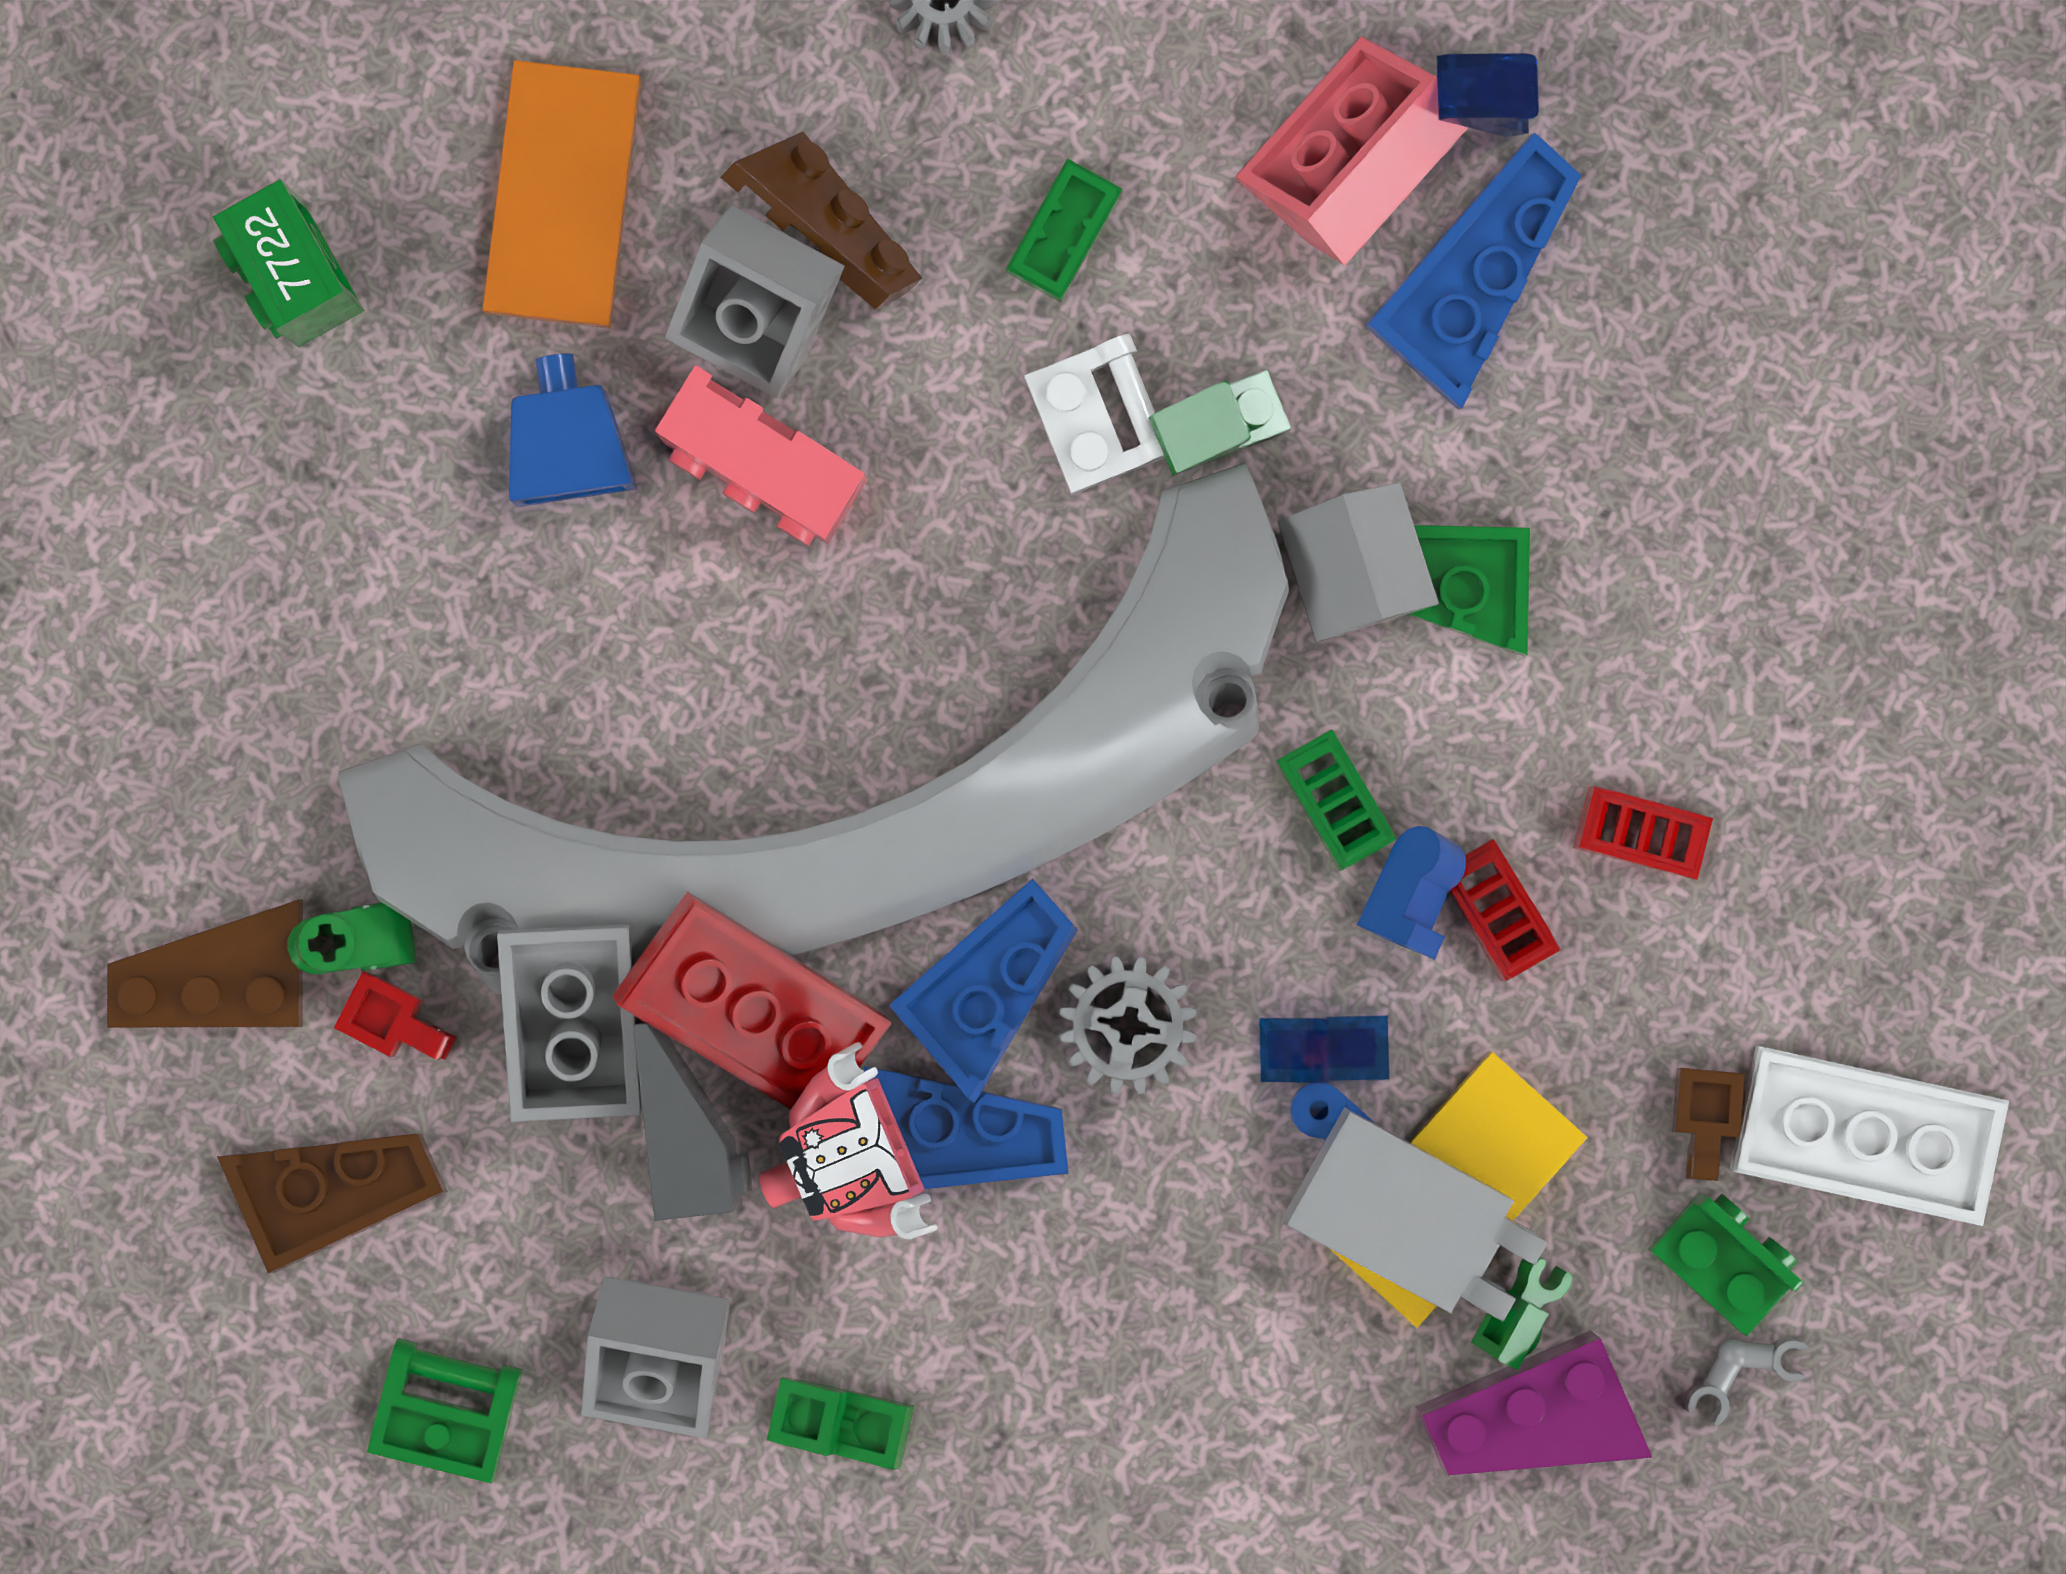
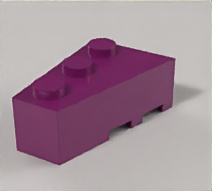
M1591 1330L1524 1359L1518 1371L1507 1366L1415 1406L1440 1465L1448 1476L1653 1458L1601 1338Z

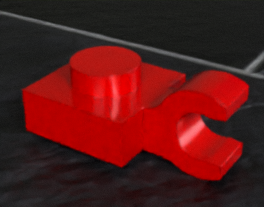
M362 971L334 1026V1029L389 1057L396 1056L403 1042L436 1060L440 1058L446 1060L457 1039L456 1036L416 1018L424 1001L423 999L369 971Z

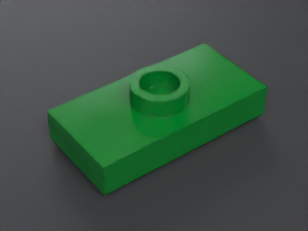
M1067 158L1007 265L1006 273L1061 303L1122 195L1123 189Z

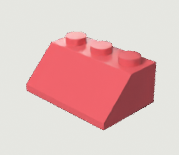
M1361 36L1235 177L1310 245L1341 264L1346 265L1400 203L1409 196L1410 192L1435 164L1451 149L1453 144L1472 123L1437 76Z

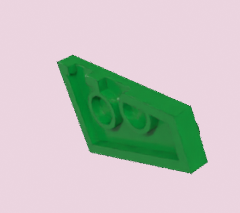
M1414 525L1439 604L1407 615L1515 654L1527 656L1530 528Z

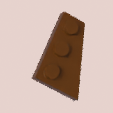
M800 132L735 161L720 177L737 192L746 185L771 206L765 216L782 231L789 225L815 244L816 251L844 265L840 280L875 310L905 295L922 279L921 275L909 262L905 250L898 243L890 239L869 213V208L865 201L857 193L851 191L829 164L826 153L817 144L811 142L804 132Z
M298 899L108 963L107 1028L303 1027V971L299 970L291 962L287 952V939L292 929L300 921H303V899Z
M419 1133L309 1147L277 1149L266 1152L217 1156L268 1273L278 1272L448 1192L424 1137Z

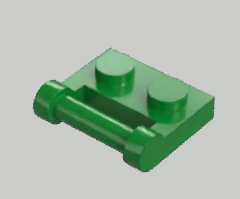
M398 1338L390 1358L367 1453L492 1484L496 1477L523 1369L503 1364L501 1370L419 1350L417 1349V1342ZM410 1374L492 1394L494 1396L490 1412L405 1392Z

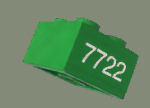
M282 179L275 181L213 216L222 235L213 239L220 256L233 274L237 272L245 284L250 283L253 291L244 296L246 302L264 330L269 328L276 339L284 336L299 348L365 311L305 202Z

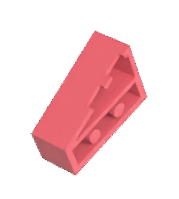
M695 365L655 429L656 434L664 444L673 450L668 461L701 480L706 471L728 483L722 494L753 513L756 512L760 504L782 516L776 527L799 542L809 546L814 537L829 544L866 484L867 477L865 473L800 431H794L763 412L764 408L747 397L742 399L712 381L713 375Z

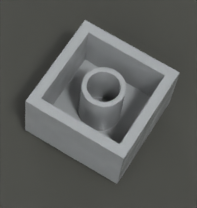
M731 205L708 232L700 245L665 339L777 399L805 361L845 266Z

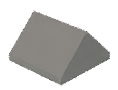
M1400 482L1343 494L1277 521L1316 643L1439 604Z

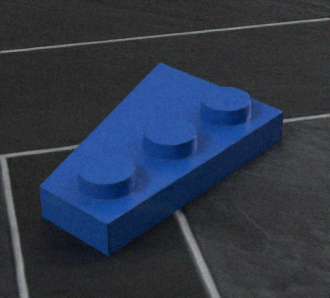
M864 1065V1072L873 1067ZM877 1068L878 1074L872 1079L878 1077L924 1189L1069 1174L1062 1108L981 1091L977 1100L973 1103L957 1085Z

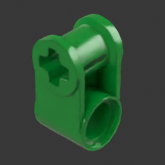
M382 902L352 907V910L322 914L300 921L292 929L287 939V952L291 962L299 970L308 974H325L359 968L361 971L417 963L411 921ZM319 930L322 937H332L334 941V949L324 953V962L320 952H310L308 948V940L317 937Z

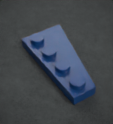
M1536 133L1526 138L1364 324L1369 331L1457 409H1462L1473 389L1471 386L1479 370L1491 354L1499 338L1498 333L1513 304L1518 301L1541 249L1545 248L1582 176Z

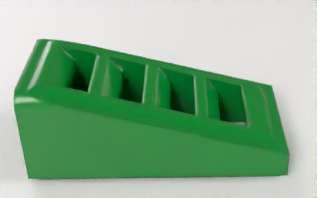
M1332 729L1276 760L1338 871L1348 868L1397 840L1383 813ZM1329 752L1335 764L1304 781L1298 769ZM1342 774L1348 786L1316 802L1311 791ZM1355 797L1361 808L1330 825L1324 813ZM1367 819L1373 830L1343 847L1337 836Z

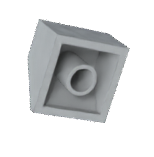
M604 1276L587 1337L581 1416L707 1439L726 1338L730 1299L710 1296L703 1292H687L649 1285L638 1280H622Z

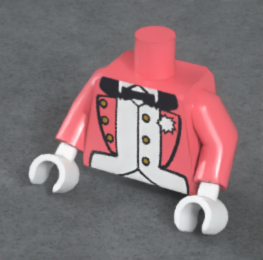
M857 1042L834 1054L829 1059L828 1066L810 1080L789 1112L790 1129L778 1137L786 1162L760 1172V1187L765 1199L772 1208H777L802 1197L809 1216L813 1221L828 1218L837 1230L879 1238L898 1235L903 1239L909 1240L932 1233L938 1229L937 1223L927 1225L921 1219L919 1212L920 1205L931 1202V1197L929 1194L915 1196L925 1191L880 1081L878 1077L872 1079L878 1074L877 1068L873 1067L864 1072L857 1066L855 1053L863 1047L861 1043Z

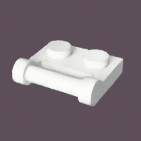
M1131 334L1115 337L1095 348L1024 375L1071 495L1165 458L1148 418L1155 411L1132 356L1137 353V349ZM1108 365L1140 442L1139 446L1123 452L1092 375L1093 371Z

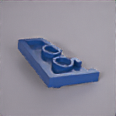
M1032 878L889 1006L968 1099L975 1103L1078 929Z

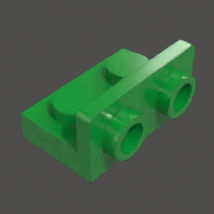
M1698 1192L1648 1250L1742 1335L1747 1337L1789 1289L1796 1292L1803 1285L1804 1282L1791 1271L1798 1261L1771 1237H1768L1761 1244L1743 1227L1750 1218L1725 1195L1721 1193L1713 1201L1708 1196Z

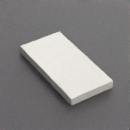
M1756 1046L1742 1108L1740 1138H1736L1729 1170L1983 1226L2009 1101Z

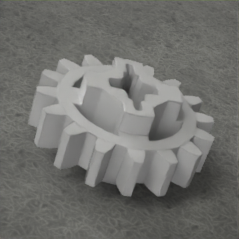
M1118 956L1111 957V973L1103 976L1092 965L1087 968L1089 978L1092 981V984L1087 989L1073 983L1069 987V990L1079 999L1076 1007H1061L1060 1015L1066 1019L1073 1020L1074 1029L1066 1030L1059 1034L1061 1042L1077 1043L1079 1049L1073 1053L1069 1062L1072 1066H1076L1087 1061L1092 1066L1087 1076V1082L1093 1085L1104 1074L1111 1077V1093L1118 1094L1122 1088L1123 1081L1132 1080L1138 1094H1143L1146 1088L1145 1077L1154 1075L1159 1082L1165 1085L1169 1082V1078L1164 1067L1170 1061L1183 1067L1187 1064L1188 1061L1177 1050L1180 1042H1196L1197 1036L1183 1029V1021L1197 1016V1011L1195 1008L1190 1007L1180 1008L1177 1000L1183 997L1188 989L1185 984L1174 986L1171 989L1164 984L1170 971L1166 966H1162L1151 976L1146 974L1145 957L1138 956L1132 970H1124ZM1125 982L1122 997L1108 1007L1102 1008L1090 1005L1095 996L1106 987L1115 983ZM1148 986L1155 990L1165 1001L1170 1013L1171 1022L1154 1018L1146 1006L1145 1000ZM1126 1007L1137 1008L1136 1016L1138 1020L1145 1022L1149 1027L1158 1028L1159 1031L1157 1033L1145 1031L1144 1034L1134 1033L1130 1043H1123L1119 1041L1120 1034L1117 1029L1110 1027L1108 1023L1099 1022L1097 1019L1098 1017L1109 1019L1112 1016L1120 1017L1125 1013ZM1085 1028L1100 1031L1104 1034L1112 1046L1109 1063L1099 1058L1091 1049L1086 1038ZM1150 1042L1166 1044L1165 1048L1155 1059L1145 1065L1131 1068L1135 1052Z

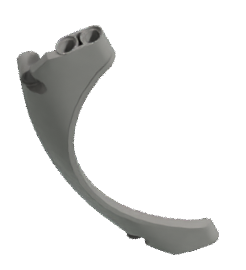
M1246 463L1163 490L1150 541L1125 595L1086 653L1061 683L1018 724L968 761L908 794L859 814L798 831L739 840L669 841L619 836L562 823L509 803L461 777L423 744H417L339 771V783L355 844L363 867L369 877L373 893L382 903L426 930L452 949L464 945L466 956L471 966L487 988L495 994L501 995L500 967L491 968L490 964L492 959L498 954V930L629 924L633 963L635 965L687 891L792 956L902 923L1029 872L1082 846L1138 815L1198 777L1239 748L1250 743L1258 734L1260 727L1256 693L1250 676L1259 674L1262 671L1289 592L1288 580L1284 572V565L1275 535ZM1227 703H1237L1245 707L1241 713L1234 717L1225 718L1215 714L1220 706Z

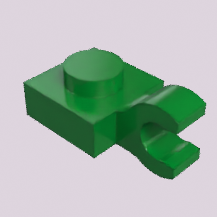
M1539 1257L1536 1265L1525 1259L1521 1260L1517 1277L1511 1290H1505L1506 1293L1516 1298L1505 1320L1502 1321L1486 1313L1471 1341L1472 1344L1517 1371L1525 1357L1536 1348L1541 1338L1542 1326L1549 1315L1541 1307L1548 1302L1561 1299L1568 1292L1572 1284L1573 1275L1558 1266L1554 1267L1548 1280L1540 1284L1539 1277L1547 1263L1541 1257Z

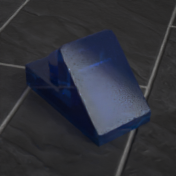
M1528 53L1444 54L1437 56L1438 116L1440 121L1504 137L1529 134V119L1537 117L1539 113L1538 66L1535 55Z
M1388 1015L1259 1018L1260 1082L1329 1083V1081L1389 1079Z

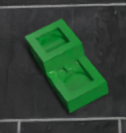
M781 1377L767 1441L823 1456L834 1454L896 1470L901 1467L914 1405L824 1384Z

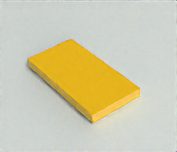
M1490 1051L1409 1142L1509 1196L1514 1202L1506 1217L1515 1220L1588 1137L1495 1053ZM1330 1249L1416 1328L1437 1307L1433 1303Z

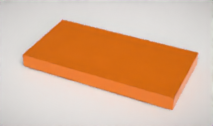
M518 60L513 61L482 309L485 314L611 329L642 81L640 75Z

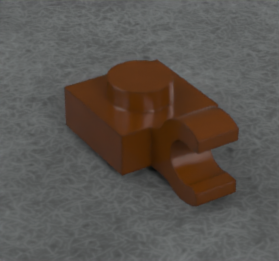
M1677 1068L1672 1132L1691 1134L1687 1151L1685 1178L1718 1181L1721 1136L1740 1138L1745 1073Z

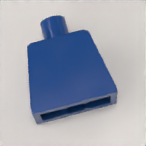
M553 354L535 359L540 393L512 398L510 501L517 507L637 490L636 479L606 390L601 385L578 387L573 354Z

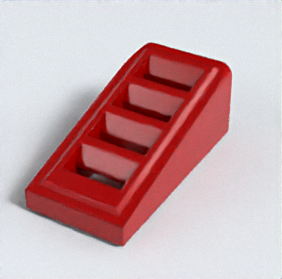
M1589 786L1573 848L1698 880L1713 818L1602 787ZM1609 805L1619 808L1611 843L1600 840ZM1632 812L1643 814L1635 849L1624 846ZM1656 817L1667 820L1659 855L1647 853ZM1680 824L1692 827L1683 862L1671 859Z
M1491 839L1465 854L1466 867L1461 879L1489 863H1492L1497 872L1467 891L1461 881H1459L1449 892L1500 980L1508 981L1559 952L1561 948L1495 840ZM1504 885L1510 896L1479 912L1473 902ZM1518 908L1523 918L1493 935L1487 924ZM1530 930L1536 941L1506 957L1501 946Z

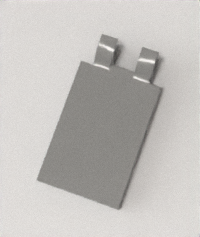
M1345 1107L1281 1219L1290 1228L1449 1313L1452 1312L1459 1298L1462 1297L1502 1321L1505 1320L1516 1298L1506 1293V1289L1483 1277L1497 1249L1501 1245L1517 1256L1536 1265L1548 1243L1538 1237L1537 1233L1506 1217L1514 1202L1509 1196Z

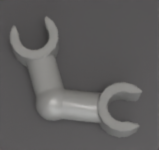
M1783 1337L1775 1341L1773 1345L1742 1342L1738 1339L1726 1340L1721 1344L1718 1357L1704 1383L1692 1386L1686 1393L1684 1399L1685 1410L1691 1413L1700 1397L1706 1394L1715 1395L1717 1407L1712 1413L1710 1422L1714 1426L1721 1424L1728 1416L1730 1409L1729 1400L1726 1395L1741 1367L1772 1370L1784 1380L1791 1382L1800 1381L1806 1378V1376L1800 1371L1783 1369L1781 1357L1788 1349L1806 1350L1809 1347L1793 1337Z

